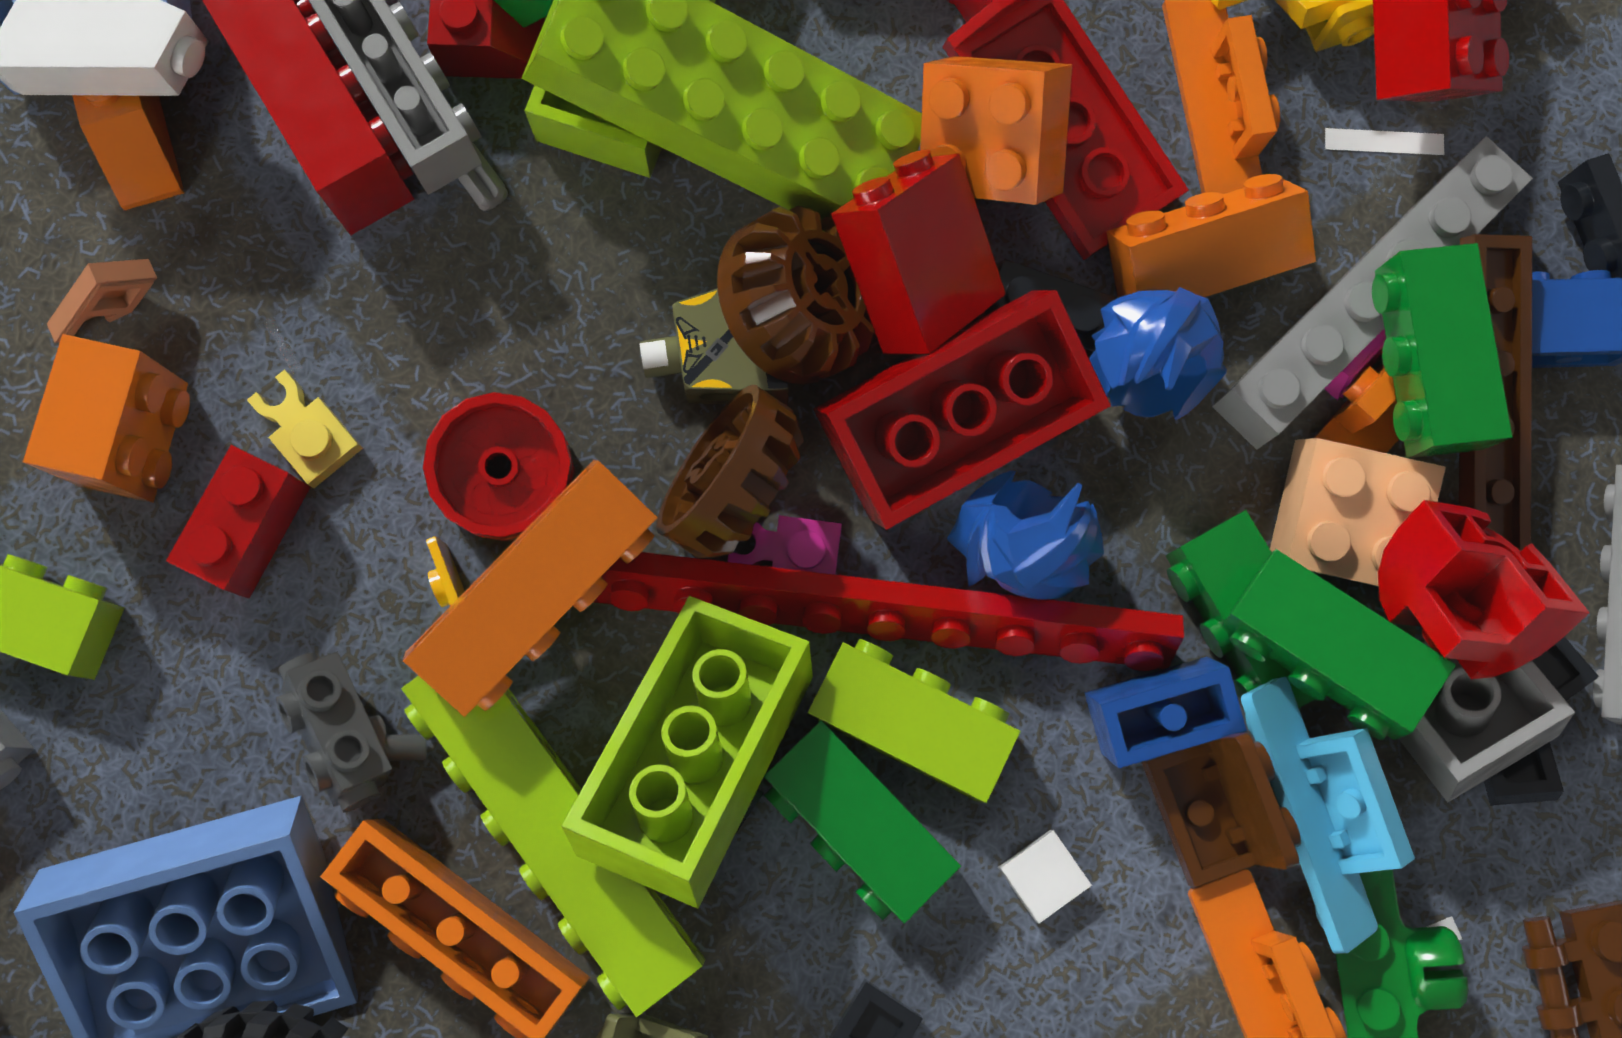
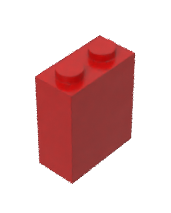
M924 149L897 159L893 163L895 171L888 176L875 178L855 187L852 190L854 199L831 213L883 354H930L1006 294L960 154L932 157L930 150Z

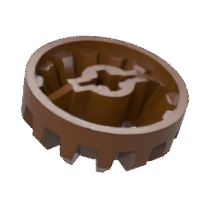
M796 206L790 210L781 207L775 208L736 231L722 251L717 272L718 296L722 313L739 347L764 372L774 378L792 384L815 383L856 364L858 356L869 350L875 333L833 219L829 217L821 219L820 213L804 206Z
M757 385L747 386L736 394L712 420L680 467L660 508L656 523L657 532L696 558L731 554L734 552L739 541L748 540L758 519L761 516L767 517L771 512L770 503L777 492L785 489L789 483L786 478L788 470L800 459L798 448L804 440L793 410Z

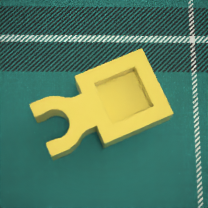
M284 369L275 377L286 389V397L281 404L270 406L265 398L257 392L249 397L247 401L259 414L270 421L277 422L281 426L268 438L309 486L315 488L360 452L363 447L319 397L306 406L302 387Z

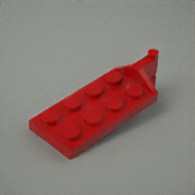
M947 0L956 6L966 21L964 25L946 39L943 45V49L949 57L959 56L1072 64L1063 193L1046 200L1045 203L1083 260H1086L1108 245L1106 231L1127 225L1126 220L1137 213L1160 211L1189 191L1064 0Z

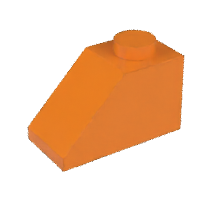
M72 95L80 127L112 191L124 210L185 193L159 96Z

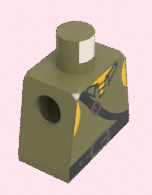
M718 288L677 301L672 305L676 336L640 341L645 378L682 373L688 403L727 404L747 386L757 385L783 404H788V382L774 378L760 369L749 359L735 341L722 313Z

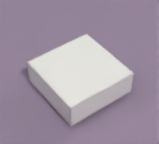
M1054 830L1047 831L998 866L1037 923H1041L1092 886Z

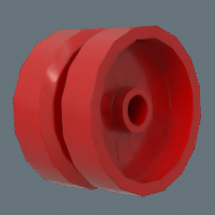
M497 392L467 398L442 415L427 439L423 462V471L429 495L447 519L480 538L505 542L515 541L574 480L575 467L569 444L565 435L549 413L522 396ZM505 455L511 462V471L506 477L495 479L488 474L489 466H498L497 458Z

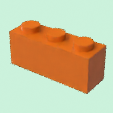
M1264 174L1247 179L1243 183L1244 188L1226 194L1208 192L1192 196L1185 201L1184 207L1169 212L1145 211L1132 215L1126 220L1127 225L1106 231L1118 298L1138 291H1177L1179 287L1191 291L1195 295L1208 297L1316 262L1308 190L1283 179L1281 175Z

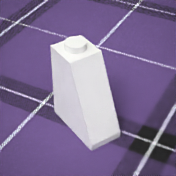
M16 0L0 27V80L11 90L22 95L179 96L188 78L195 76L200 70L205 58V47L209 41L186 11L161 0Z

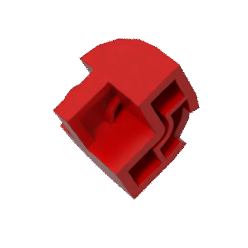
M1423 500L1397 528L1383 551L1378 571L1380 602L1389 622L1392 624L1423 627L1422 635L1427 644L1444 658L1457 659L1471 680L1492 678L1513 671L1538 658L1564 638L1590 613L1551 563L1532 543L1520 551L1503 536L1489 529L1487 526L1491 523V519L1488 513L1470 507Z

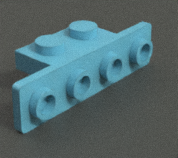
M1286 677L1272 679L1241 696L1246 724L1255 741L1260 742L1265 747L1272 761L1275 779L1270 781V785L1279 807L1287 808L1297 824L1301 845L1295 848L1298 853L1299 864L1315 904L1318 922L1325 931L1332 952L1334 954L1349 953L1378 929L1376 918L1359 873L1402 869L1413 861L1415 857L1368 729L1362 728L1309 738L1288 679Z

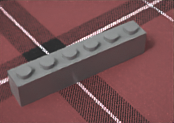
M1485 136L1212 407L1256 450L1272 440L1384 329L1382 313L1376 311L1372 300V283L1375 277V270L1399 251L1460 245V238L1478 234L1533 178L1492 140Z

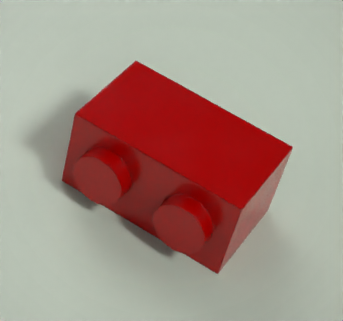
M230 445L166 562L225 591L249 599L306 497L310 486L292 474Z

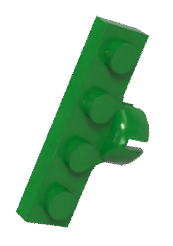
M1393 869L1359 873L1376 918L1378 929L1349 953L1336 954L1348 1038H1418L1417 1023L1418 1017L1428 1010L1458 1009L1467 1002L1469 992L1468 979L1464 977L1462 969L1423 970V967L1464 964L1462 946L1455 933L1445 926L1414 928L1403 924L1399 914Z

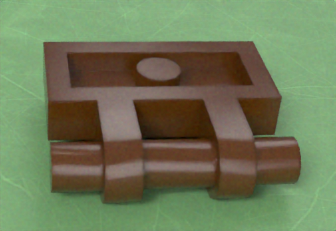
M1622 900L1560 911L1566 937L1562 939L1555 938L1549 916L1524 919L1523 925L1528 945L1523 946L1522 951L1526 967L1535 971L1542 1004L1538 1005L1536 1009L1541 1028L1549 1030L1551 1038H1580L1577 1027L1587 1023L1590 1038H1622ZM1569 962H1572L1580 997L1572 999L1569 996L1562 967Z

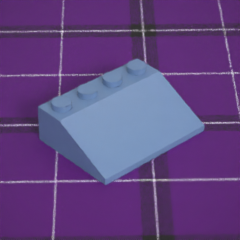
M302 795L39 869L14 911V915L73 1038H176L195 1023H201L217 1011L235 1006L241 1012L254 1001H275L277 1012L280 1013L285 1012L291 1005L296 1003L314 1008L313 1016L356 1004L358 1000L333 888L320 877L327 868L325 854Z

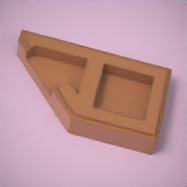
M149 259L88 263L47 323L54 342H60L62 334L74 336L85 321L94 317L104 316L108 322H112L132 313L157 279Z

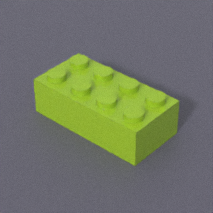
M689 596L562 824V828L576 856L699 909L813 678L809 641Z

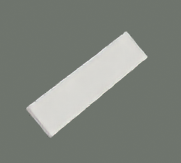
M1325 128V150L1444 155V134Z

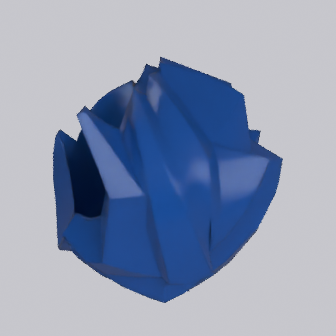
M1179 287L1177 291H1138L1119 297L1100 309L1105 327L1092 335V338L1095 340L1096 349L1089 360L1106 396L1109 397L1112 407L1124 406L1121 409L1140 417H1154L1173 411L1174 419L1177 420L1195 408L1226 374L1227 369L1223 365L1224 342L1218 320L1209 299Z
M1010 470L987 481L962 505L956 523L947 540L967 558L968 587L973 586L987 576L996 580L1002 588L1022 597L1037 600L1062 598L1073 592L1074 587L1089 584V566L1104 554L1101 528L1094 505H1090L1089 501L1077 504L1083 486L1080 483H1077L1066 496H1050L1052 492L1033 481H1012L1016 471Z

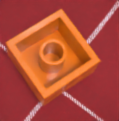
M959 56L924 63L920 150H930L932 157L960 154L973 196L977 199L1037 205L1063 193L1072 64Z
M62 334L23 463L79 487L154 503L157 489L165 486L171 474L172 456L169 448L175 428L181 427L188 416L190 408V397L187 392L188 383L141 351Z

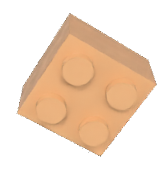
M1320 438L1295 440L1270 550L1271 552L1275 549L1279 550L1311 572L1379 587L1378 571L1386 545L1397 528L1423 500L1438 502L1446 467Z

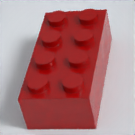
M202 0L316 192L350 236L415 200L403 181L414 175L308 0Z
M1373 0L1377 100L1436 102L1502 92V76L1507 73L1509 68L1508 46L1501 37V12L1506 8L1507 0Z
M1032 290L963 327L932 353L913 354L813 408L869 519L887 530L1109 408L1111 404L1057 290Z

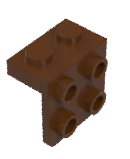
M1247 732L1231 734L1214 741L1141 762L1188 886L1198 887L1254 865L1284 870L1299 865V857L1295 847L1301 845V837L1297 824L1287 808H1279L1270 785V781L1275 779V771L1268 752L1260 742H1253Z

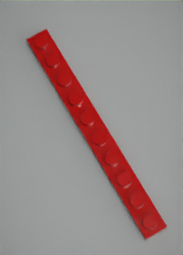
M641 552L628 564L619 557L601 576L608 585L593 601L594 603L611 604L626 611H640L646 608L677 612L679 614L688 597L692 596L765 625L774 623L799 626L821 634L836 631L868 634L881 641H895L901 638L928 641L949 649L964 646L996 649L1009 656H1023L1029 653L1062 657L1068 662L1078 664L1092 661L1124 664L1138 671L1169 668L1184 639L1183 615L1049 599L1037 600L1015 595Z

